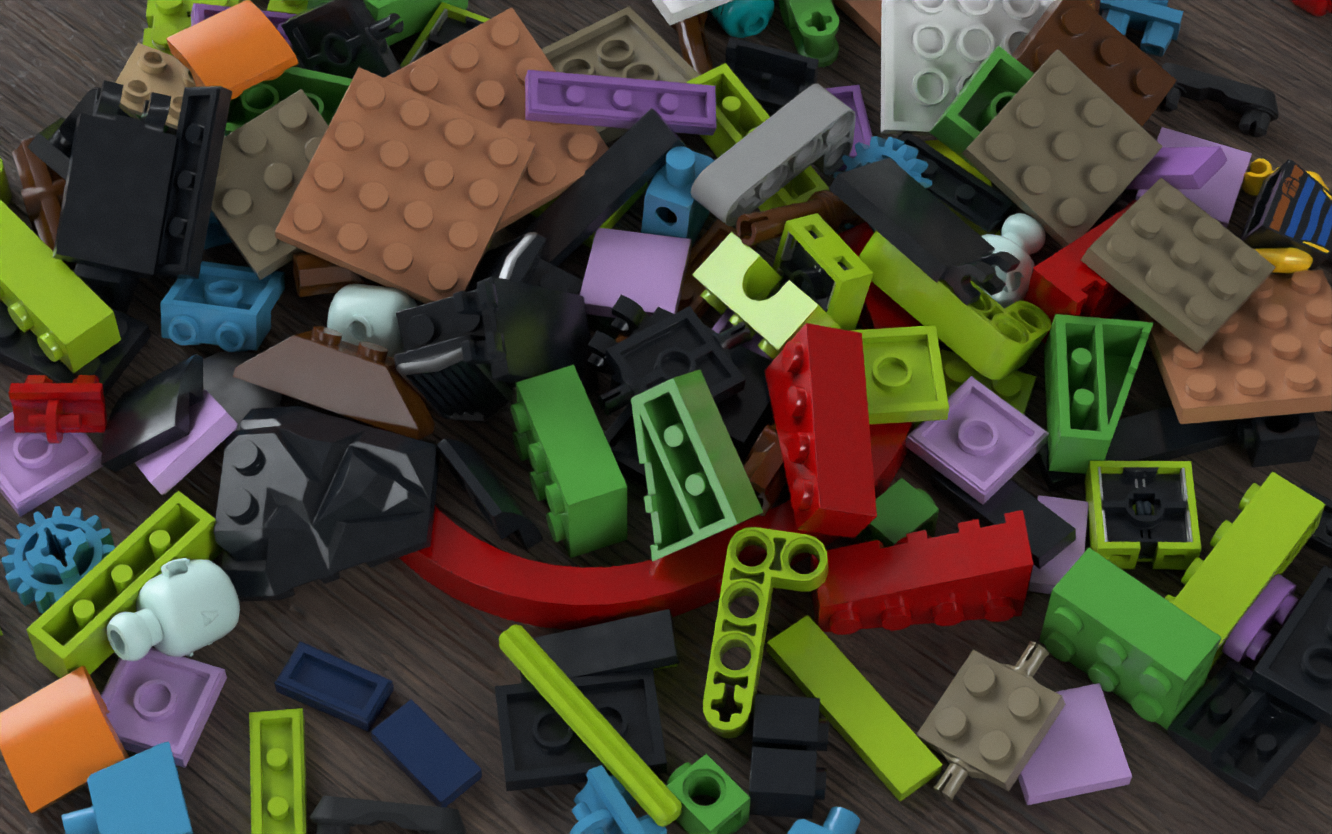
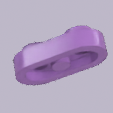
M1280 574L1275 575L1236 624L1226 640L1222 652L1239 664L1244 662L1247 657L1256 661L1271 640L1272 634L1267 631L1275 621L1283 626L1298 605L1299 599L1293 596L1296 585Z

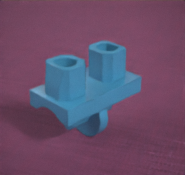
M1101 0L1099 6V15L1124 36L1127 28L1143 31L1140 50L1159 57L1164 55L1171 39L1177 40L1184 11L1167 7L1169 0Z
M602 765L588 770L586 774L588 778L587 784L573 800L576 806L572 809V812L578 822L573 826L570 834H667L666 827L658 826L648 814L636 818L630 808L635 807L637 801L613 775H608Z

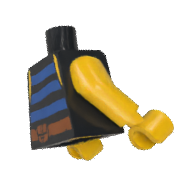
M1261 158L1254 160L1250 164V172L1243 174L1242 188L1246 193L1257 196L1240 239L1275 266L1272 273L1293 274L1298 271H1312L1325 260L1332 264V193L1320 175L1316 172L1305 171L1291 159L1277 167L1275 171L1272 170L1269 161Z

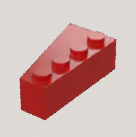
M1137 200L1131 201L1123 210L1033 267L1029 288L1023 301L1032 303L1043 310L1049 317L1051 325L1055 314L1112 319L1132 302L1083 263L1081 259L1088 248ZM1050 330L1048 331V333L1045 335V337H1044L1043 340H1042V342L1045 343V344H1046V341H1047V338H1048V335H1049Z
M806 323L795 337L786 343L784 349L764 370L787 477L791 505L794 511L797 530L855 538L877 517L862 333Z
M1023 510L1005 513L1006 523L981 528L979 519L958 523L959 532L932 538L928 536L926 530L908 533L906 537L901 538L894 546L884 548L883 543L879 540L826 550L828 556V575L826 581L819 588L811 591L815 623L823 632L847 635L859 629L883 627L886 630L897 631L905 629L910 625L935 623L938 626H952L965 620L986 619L991 622H1002L1011 619L1013 616H1021L1033 568V559ZM813 554L811 556L810 573L819 565L818 558Z

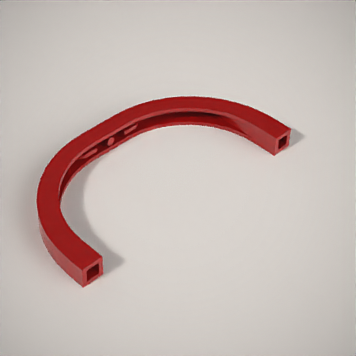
M865 222L839 233L838 236L859 256L874 232L868 223ZM871 281L858 320L862 330L921 326L918 320ZM915 422L869 425L876 499L888 489L901 467L908 450L905 446L906 438L914 430ZM791 500L768 511L765 517L757 515L653 562L651 559L635 564L612 567H571L529 560L502 551L479 540L456 525L435 506L431 546L399 557V559L421 578L439 590L475 609L524 624L573 630L667 609L670 610L672 617H675L719 599L729 542L737 531L744 528L758 527L807 534L816 537L824 544V547L840 536L797 530ZM751 545L740 552L738 560L743 565L749 567L757 566L765 560L767 552L762 547ZM800 553L791 560L790 567L812 554Z

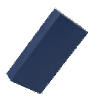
M301 641L274 683L276 692L367 732H370L394 690L392 680Z
M412 699L371 731L372 740L438 807H447L482 778L481 768Z

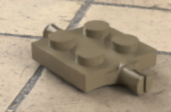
M1030 641L1015 666L998 663L972 650L916 734L928 748L941 754L949 763V766L933 787L934 792L940 797H945L947 801L952 802L967 776L987 779L1009 792L1066 705L1062 695L1042 686L1033 678L1045 658L1049 655V652L1040 644L1037 646L1036 642Z

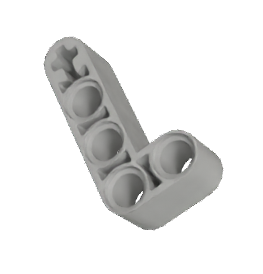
M811 85L708 165L695 179L691 188V197L726 225H735L740 215L753 212L811 164L826 175H831L838 171L844 164L842 157L844 155L849 156L853 148L856 112L821 85Z

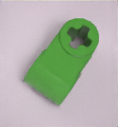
M779 0L784 25L791 34L798 55L818 59V67L831 65L839 54L838 42L835 37L839 30V17L832 4V0Z

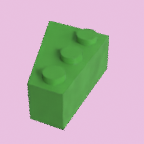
M1055 314L1044 347L1047 432L1049 433V471L1086 474L1089 461L1105 460L1153 322Z
M700 369L672 378L631 398L639 464H644L647 481L648 495L644 496L646 513H651L655 544L650 545L652 562L763 513Z

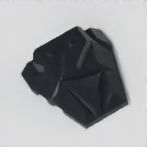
M300 406L251 409L241 420L240 430L233 431L226 438L216 521L214 524L215 541L224 550L221 568L233 583L239 602L282 600L295 595L294 588L317 579L326 584L340 579L339 572L362 563H366L371 568L431 546L440 462L438 446Z

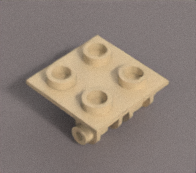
M140 43L135 47L115 82L124 85L120 102L139 116H142L144 101L149 100L152 92L171 96L165 125L174 129L178 127L185 87H196L191 71L178 59Z

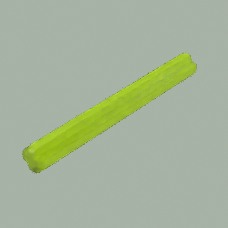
M517 624L502 632L498 639L500 642L499 647L655 823L658 826L666 827L675 821L682 813V804L529 633Z

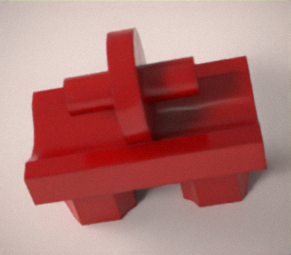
M28 375L24 383H11L8 393L13 407L15 433H46L49 444H60L64 433H105L107 415L103 385L99 382V378L96 375H78L72 383H53V380L49 379L46 375Z

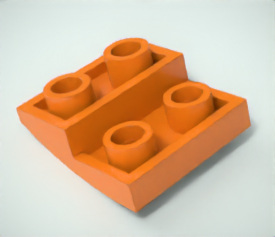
M250 0L236 4L166 38L171 54L191 71L196 87L222 86L232 91L231 100L239 97L244 90L262 81L274 80L280 77L285 70L299 64L295 53L280 32Z
M85 666L77 668L0 713V750L31 814L40 812L87 785V778L91 774L129 758L107 717L110 711Z

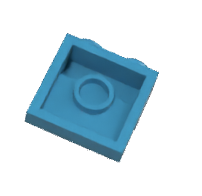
M202 261L199 279H177L161 301L162 338L171 339L176 344L184 346L205 343L219 345L220 348L228 352L257 351L271 329V310L285 290V272L274 271L262 280H259L250 267Z

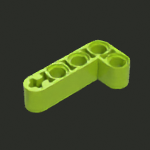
M878 231L874 232L858 256L874 273L871 281L923 326L936 325L938 338L977 372L987 378L1001 380L1022 367L1052 326L1049 317L1036 305L1020 300L1004 309L972 281L973 287L982 295L977 302L970 305L964 304L954 293L953 287L945 280L936 283Z
M748 527L737 531L729 542L703 698L704 716L709 728L718 736L736 738L748 730L753 720L755 695L758 689L773 588L807 592L819 588L826 581L828 575L827 551L824 544L816 537L807 534ZM756 545L762 547L767 552L765 560L753 567L743 565L738 560L740 552L748 546ZM800 553H810L818 558L819 565L809 574H799L790 567L791 560ZM741 596H750L758 601L759 607L753 616L739 618L730 612L731 604ZM733 647H741L751 654V659L745 668L730 670L722 664L723 655ZM725 684L735 686V705L737 710L742 711L741 714H732L730 722H723L720 713L715 710V708H724L728 691Z

